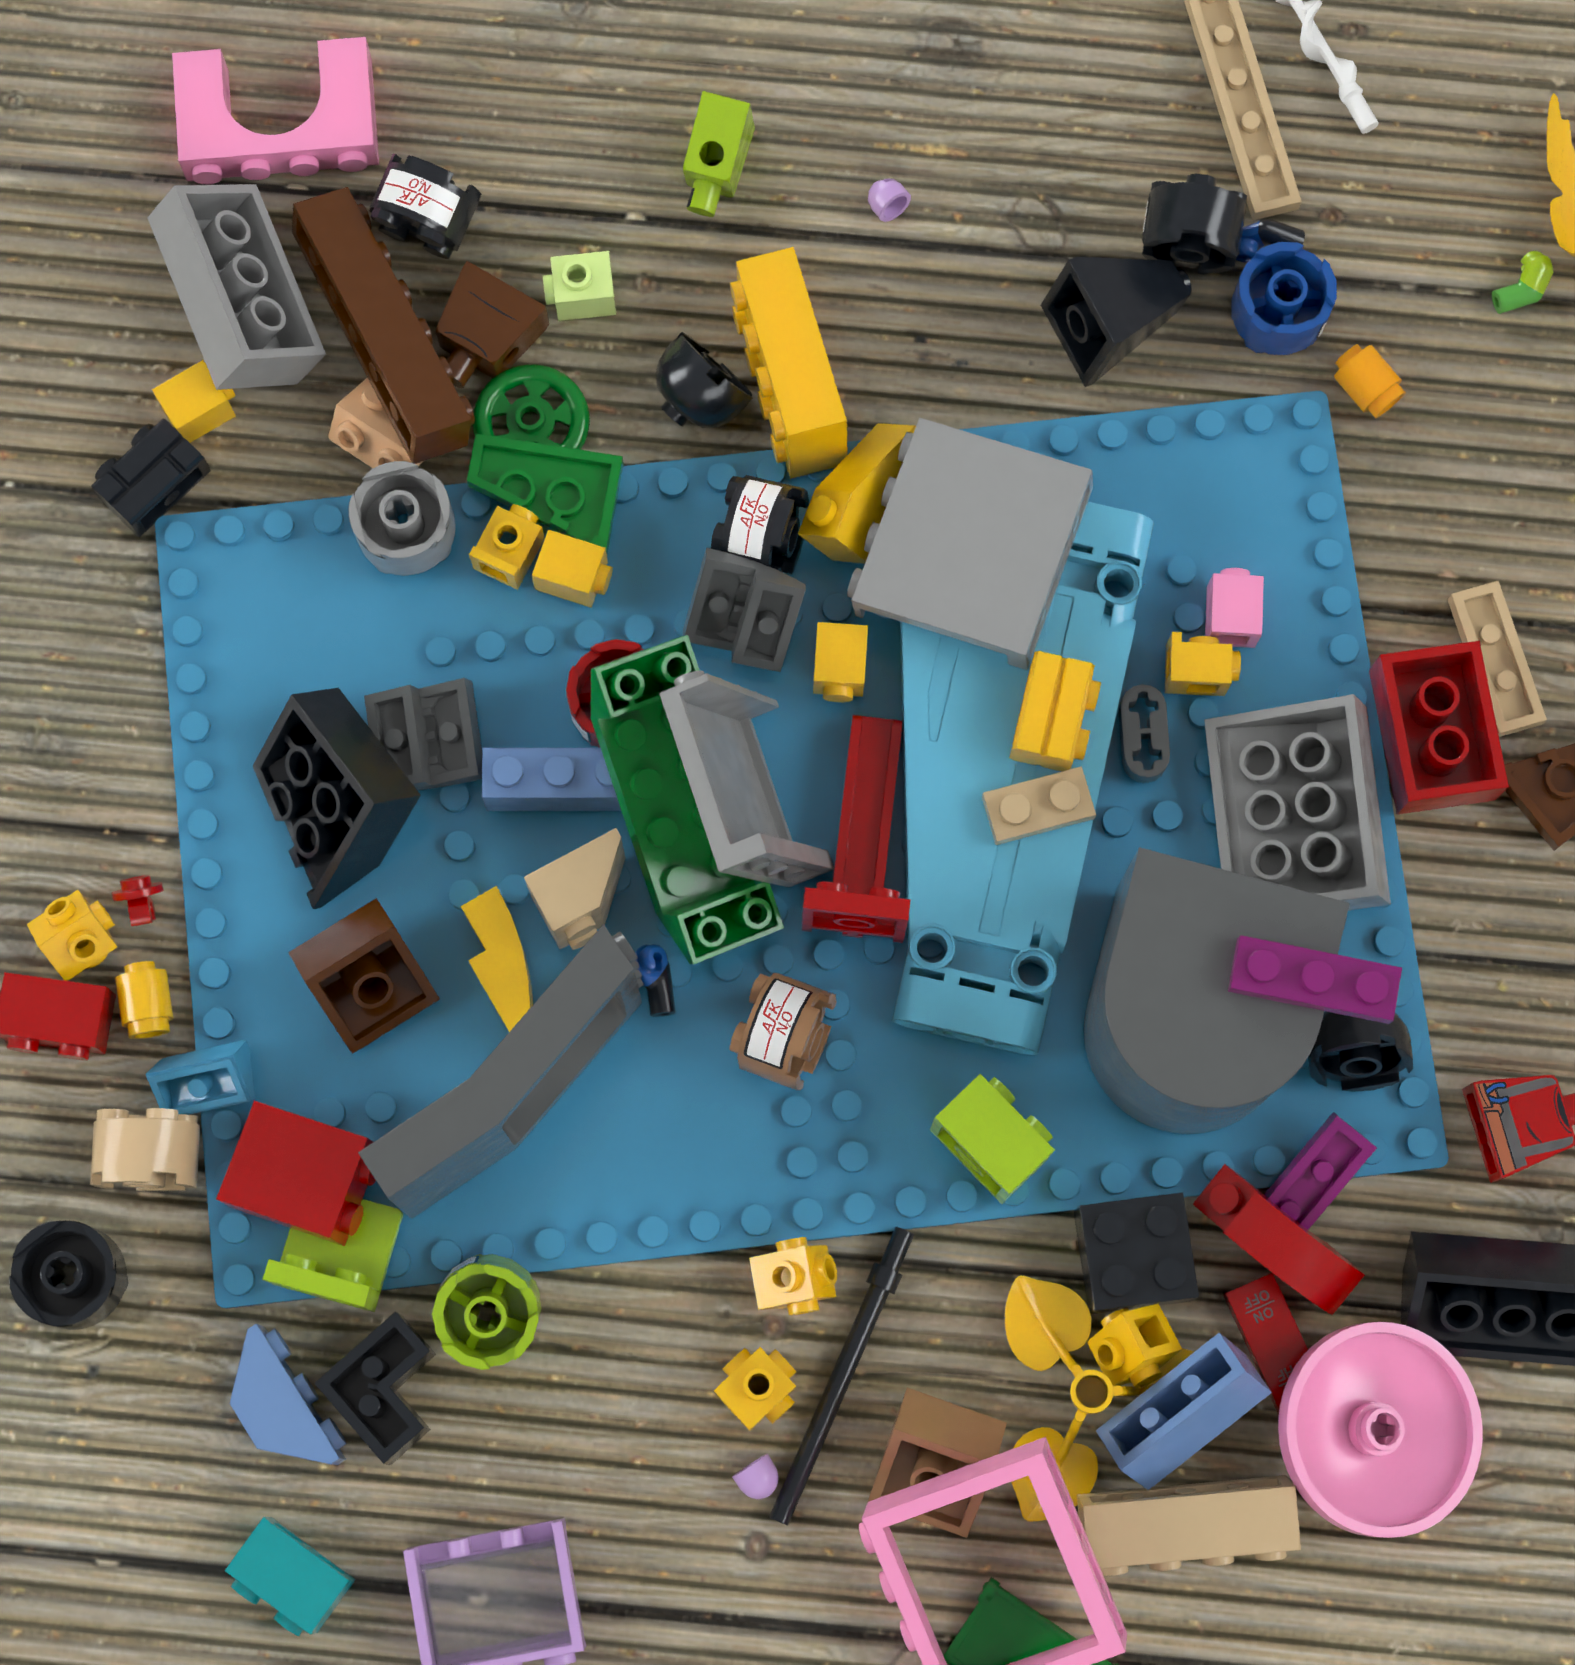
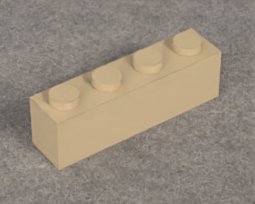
M1286 1475L1153 1487L1150 1490L1142 1488L1077 1495L1079 1518L1103 1576L1125 1574L1129 1571L1128 1566L1149 1564L1151 1570H1174L1181 1567V1561L1202 1559L1204 1565L1221 1566L1233 1563L1234 1556L1252 1554L1255 1555L1257 1560L1274 1561L1286 1558V1551L1301 1550L1296 1486Z

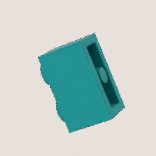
M272 1517L262 1518L225 1569V1572L235 1578L231 1587L238 1594L255 1605L262 1598L278 1610L273 1617L274 1620L296 1636H300L303 1630L310 1635L318 1633L356 1580Z

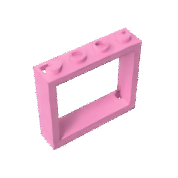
M1046 1437L867 1503L862 1516L863 1523L859 1524L862 1542L869 1554L876 1552L883 1569L879 1573V1578L884 1595L889 1603L897 1602L904 1619L900 1621V1630L905 1645L910 1652L917 1650L923 1665H947L889 1526L1029 1476L1094 1634L1007 1665H1091L1126 1652L1127 1631Z

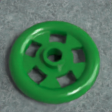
M525 364L504 370L485 385L474 406V424H472L474 437L475 434L495 436L492 428V417L506 415L509 433L496 435L495 437L581 450L588 436L590 414L582 391L567 375L549 366ZM524 385L529 396L521 397L513 404H510L505 393L517 386ZM550 388L564 399V402L554 410L545 399L541 398ZM528 412H534L540 416L538 422L533 425H526L521 420ZM556 422L569 427L568 434L561 444L548 439L554 431Z

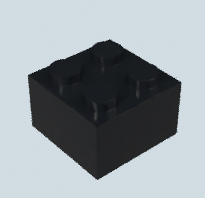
M1183 1192L1080 1205L1074 1211L1086 1300L1090 1314L1114 1312L1123 1308L1137 1309L1157 1303L1159 1305L1191 1302L1199 1298Z

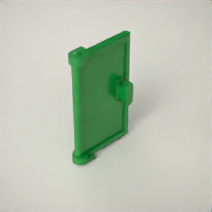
M991 1577L988 1582L983 1584V1590L977 1597L978 1603L943 1656L948 1665H1007L1078 1639L999 1586L1000 1582ZM1106 1659V1660H1103V1661H1100V1662H1097V1663H1094V1664H1091V1665H1119V1664H1117V1663L1113 1664V1663H1111L1110 1661H1108V1660Z

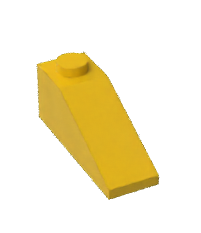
M878 423L815 488L798 535L832 561L865 564L869 552L864 550L868 531L873 522L878 524L881 522L886 507L881 505L886 483L890 477L897 479L903 463L898 460L902 440L906 432L914 433L916 426Z

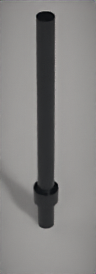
M895 1227L880 1263H874L866 1280L870 1284L769 1515V1518L782 1524L789 1525L889 1293L895 1294L903 1275L898 1272L914 1237V1234L909 1231Z

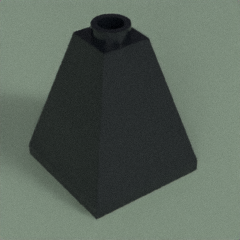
M1074 257L1067 261L1040 306L1082 383L1087 387L1099 380L1173 317L1191 295L1192 286L1188 275L1181 269L1177 270L1173 261Z

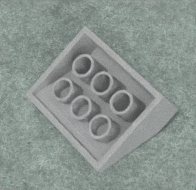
M1354 694L1204 719L1221 869L1350 903L1348 911L1391 904L1367 707Z

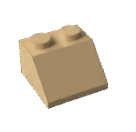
M617 828L524 877L531 898L559 949L570 945L572 950L585 946L597 930L606 923L626 858L622 839Z

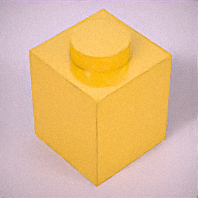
M204 360L152 389L172 426L189 443L236 417L228 401L236 396L233 389L216 390Z
M548 530L532 573L535 590L592 608L596 594L605 595L613 572V567L607 565L606 548Z
M817 623L813 694H823L824 700L839 703L850 702L853 700V696L863 697L868 625Z

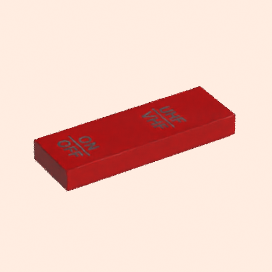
M1270 1273L1227 1292L1223 1296L1261 1378L1272 1392L1269 1396L1279 1415L1280 1403L1288 1378L1295 1365L1308 1351V1348L1273 1273Z

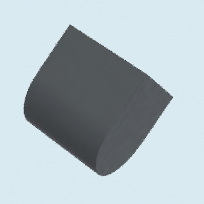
M1139 847L1116 888L1084 1017V1043L1087 1058L1098 1083L1107 1096L1120 1109L1137 1121L1171 1133L1199 1134L1216 1131L1230 1126L1249 1115L1289 1081L1303 1066L1317 1040L1324 1011L1228 992L1237 938L1243 935L1338 955L1350 903Z

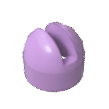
M888 178L876 181L869 189V205L883 222L897 218L908 207L911 200L909 192L901 183L894 179Z
M765 1454L737 1472L732 1478L745 1495L753 1499H763L769 1497L776 1489L778 1471L769 1455Z

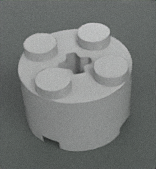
M394 461L373 468L362 478L363 482L355 493L352 494L349 502V520L361 551L380 572L402 576L415 575L433 568L449 556L455 537V517L447 491L434 474L407 461ZM407 514L408 521L398 524V516Z

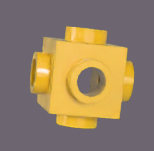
M79 889L67 897L54 900L47 906L44 913L27 923L37 946L64 981H69L85 969L99 965L105 960L108 953L117 948L108 931L115 926L111 916L99 900L90 905Z
M799 1237L776 1242L777 1252L749 1258L758 1310L787 1308L789 1316L819 1311L818 1301L837 1297L834 1285L837 1281V1268L834 1259L828 1253L827 1245H808L806 1237Z
M1159 1303L1134 1310L1123 1308L1109 1314L1101 1321L1103 1328L1087 1341L1102 1373L1110 1379L1112 1385L1121 1386L1132 1383L1135 1389L1144 1387L1162 1376L1160 1368L1183 1350Z
M761 1347L753 1354L744 1348L722 1369L728 1377L713 1390L740 1422L751 1431L765 1417L773 1424L795 1404V1401L789 1394L796 1389V1385L790 1380L796 1373V1370L776 1349L767 1355ZM755 1377H763L768 1381L769 1389L762 1395H755L749 1390L750 1381Z

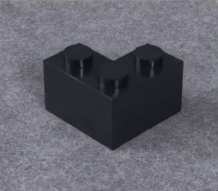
M395 1311L314 1384L381 1462L386 1465H392L431 1430L397 1389L429 1362L436 1353L404 1316Z

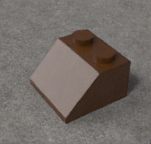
M377 898L288 952L304 982L352 1054L440 1000Z

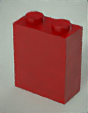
M254 1100L216 1200L233 1209L345 1246L349 1235H354L361 1224L363 1217L361 1202L367 1186H372L376 1181L358 1152L372 1144L373 1141L367 1137Z

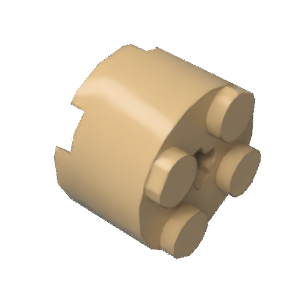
M165 1108L146 1109V1116L129 1115V1111L123 1109L97 1110V1120L94 1121L90 1185L113 1189L114 1183H123L122 1186L136 1188V1191L185 1190V1187L197 1188L200 1125L197 1124L198 1116L178 1114L179 1110Z

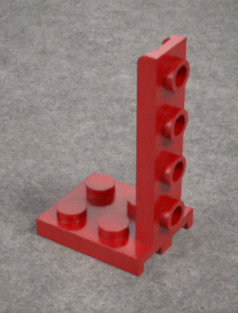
M861 715L852 716L833 882H817L816 888L805 887L801 931L812 932L813 928L842 932V936L862 938L864 934L893 938V942L903 943L911 899L900 898L899 891L884 888L903 720Z

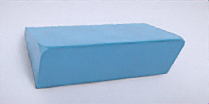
M247 1040L165 1057L159 1060L145 1074L159 1108L179 1110L178 1114L189 1115L250 1102L255 1098L251 1054Z

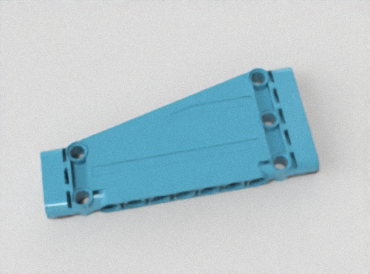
M1088 502L1035 651L1060 655L1063 658H1073L1095 665L1092 680L1101 682L1098 700L1094 712L1084 711L1081 725L1082 729L1090 730L1084 759H1074L1071 769L1082 766L1094 809H1096L1136 625V620L1133 618L1138 595L1142 587V577L1154 522L1151 518L1140 513ZM1109 581L1122 582L1128 588L1129 594L1122 598L1113 597L1105 590L1104 584ZM900 621L906 899H911L907 924L908 951L892 1021L898 1025L1010 1052L1037 1055L1054 980L1057 976L1059 956L1064 951L1093 820L995 845L982 801V794L987 791L1061 772L1044 768L1041 765L1014 761L1009 758L1030 665L1028 670L1009 665L1006 654ZM926 940L937 941L943 946L945 957L936 963L924 961L918 954V945ZM1026 963L1039 965L1044 971L1045 981L1038 986H1029L1020 979L1018 968Z

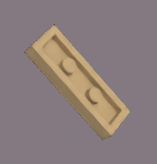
M1499 581L1452 593L1447 600L1462 643L1480 640L1499 737L1543 725L1547 718Z

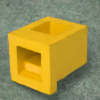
M512 504L509 511L497 506L476 547L473 546L469 553L473 569L518 590L545 539L542 526L536 524L539 519L537 515L516 504ZM506 531L517 536V539L511 544L500 542L503 533Z
M1172 631L1166 643L1165 693L1225 696L1232 681H1239L1241 670L1240 651H1232L1233 644H1219V639L1211 636H1195L1190 638L1189 642H1182V632Z

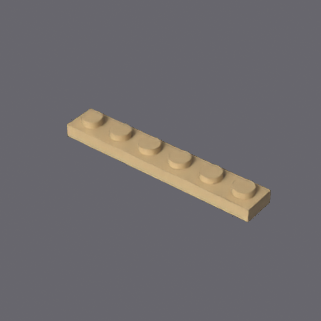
M1184 0L1244 194L1247 195L1246 202L1252 221L1299 210L1302 203L1239 1Z

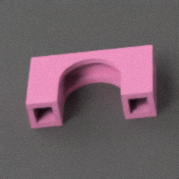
M366 37L317 41L320 98L316 109L302 125L294 130L277 135H264L252 132L237 123L231 116L229 70L221 49L172 53L178 161L186 180L195 181L200 184H214L220 182L222 178L242 176L249 180H262L268 178L271 174L291 172L298 176H310L324 169L339 168L346 172H357L364 170L367 166L379 165L372 58Z

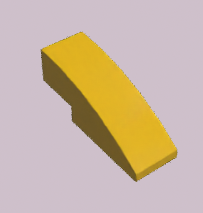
M495 886L463 904L461 908L485 949L484 952L468 961L510 1032L533 1006V994L527 959L516 925L498 887Z

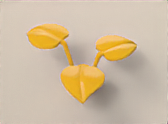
M1021 1275L1014 1280L1005 1306V1330L1009 1346L1020 1362L1035 1371H1045L1056 1364L1059 1358H1061L1075 1377L1071 1384L1070 1397L1078 1410L1065 1438L1052 1428H1036L1023 1434L1013 1449L1046 1437L1073 1504L1076 1507L1078 1505L1077 1495L1089 1494L1094 1487L1098 1475V1459L1095 1452L1088 1446L1073 1443L1086 1415L1104 1411L1111 1403L1113 1396H1140L1194 1353V1351L1182 1348V1351L1160 1368L1162 1376L1144 1387L1135 1389L1133 1386H1113L1110 1379L1104 1373L1098 1370L1083 1371L1069 1354V1352L1083 1347L1090 1336L1092 1318L1085 1301L1072 1289L1061 1284ZM1029 1476L1012 1481L1022 1517L1030 1522L1047 1520Z

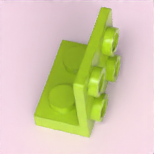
M362 1199L363 1217L361 1224L354 1235H349L345 1246L290 1228L280 1262L268 1259L262 1280L282 1288L375 1312L403 1218V1212L398 1208Z

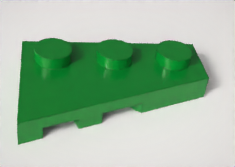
M475 434L467 483L468 487L510 508L512 504H516L530 510L539 518L537 522L561 534L606 548L607 554L624 462L623 456Z

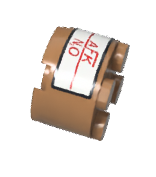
M773 973L770 977L759 974L749 996V1002L754 1004L747 1023L741 1021L735 1028L731 1039L730 1051L738 1054L739 1069L794 1090H802L804 1086V1080L800 1079L802 1071L813 1074L827 1042L831 1026L824 1024L822 1021L825 1008L833 1010L836 1007V994L780 973Z

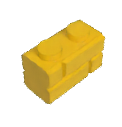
M1034 651L1009 758L1014 761L1041 765L1044 768L1061 772L1071 769L1074 759H1084L1090 730L1081 728L1084 711H1095L1101 686L1100 681L1092 680L1095 665L1073 658H1063L1060 655Z

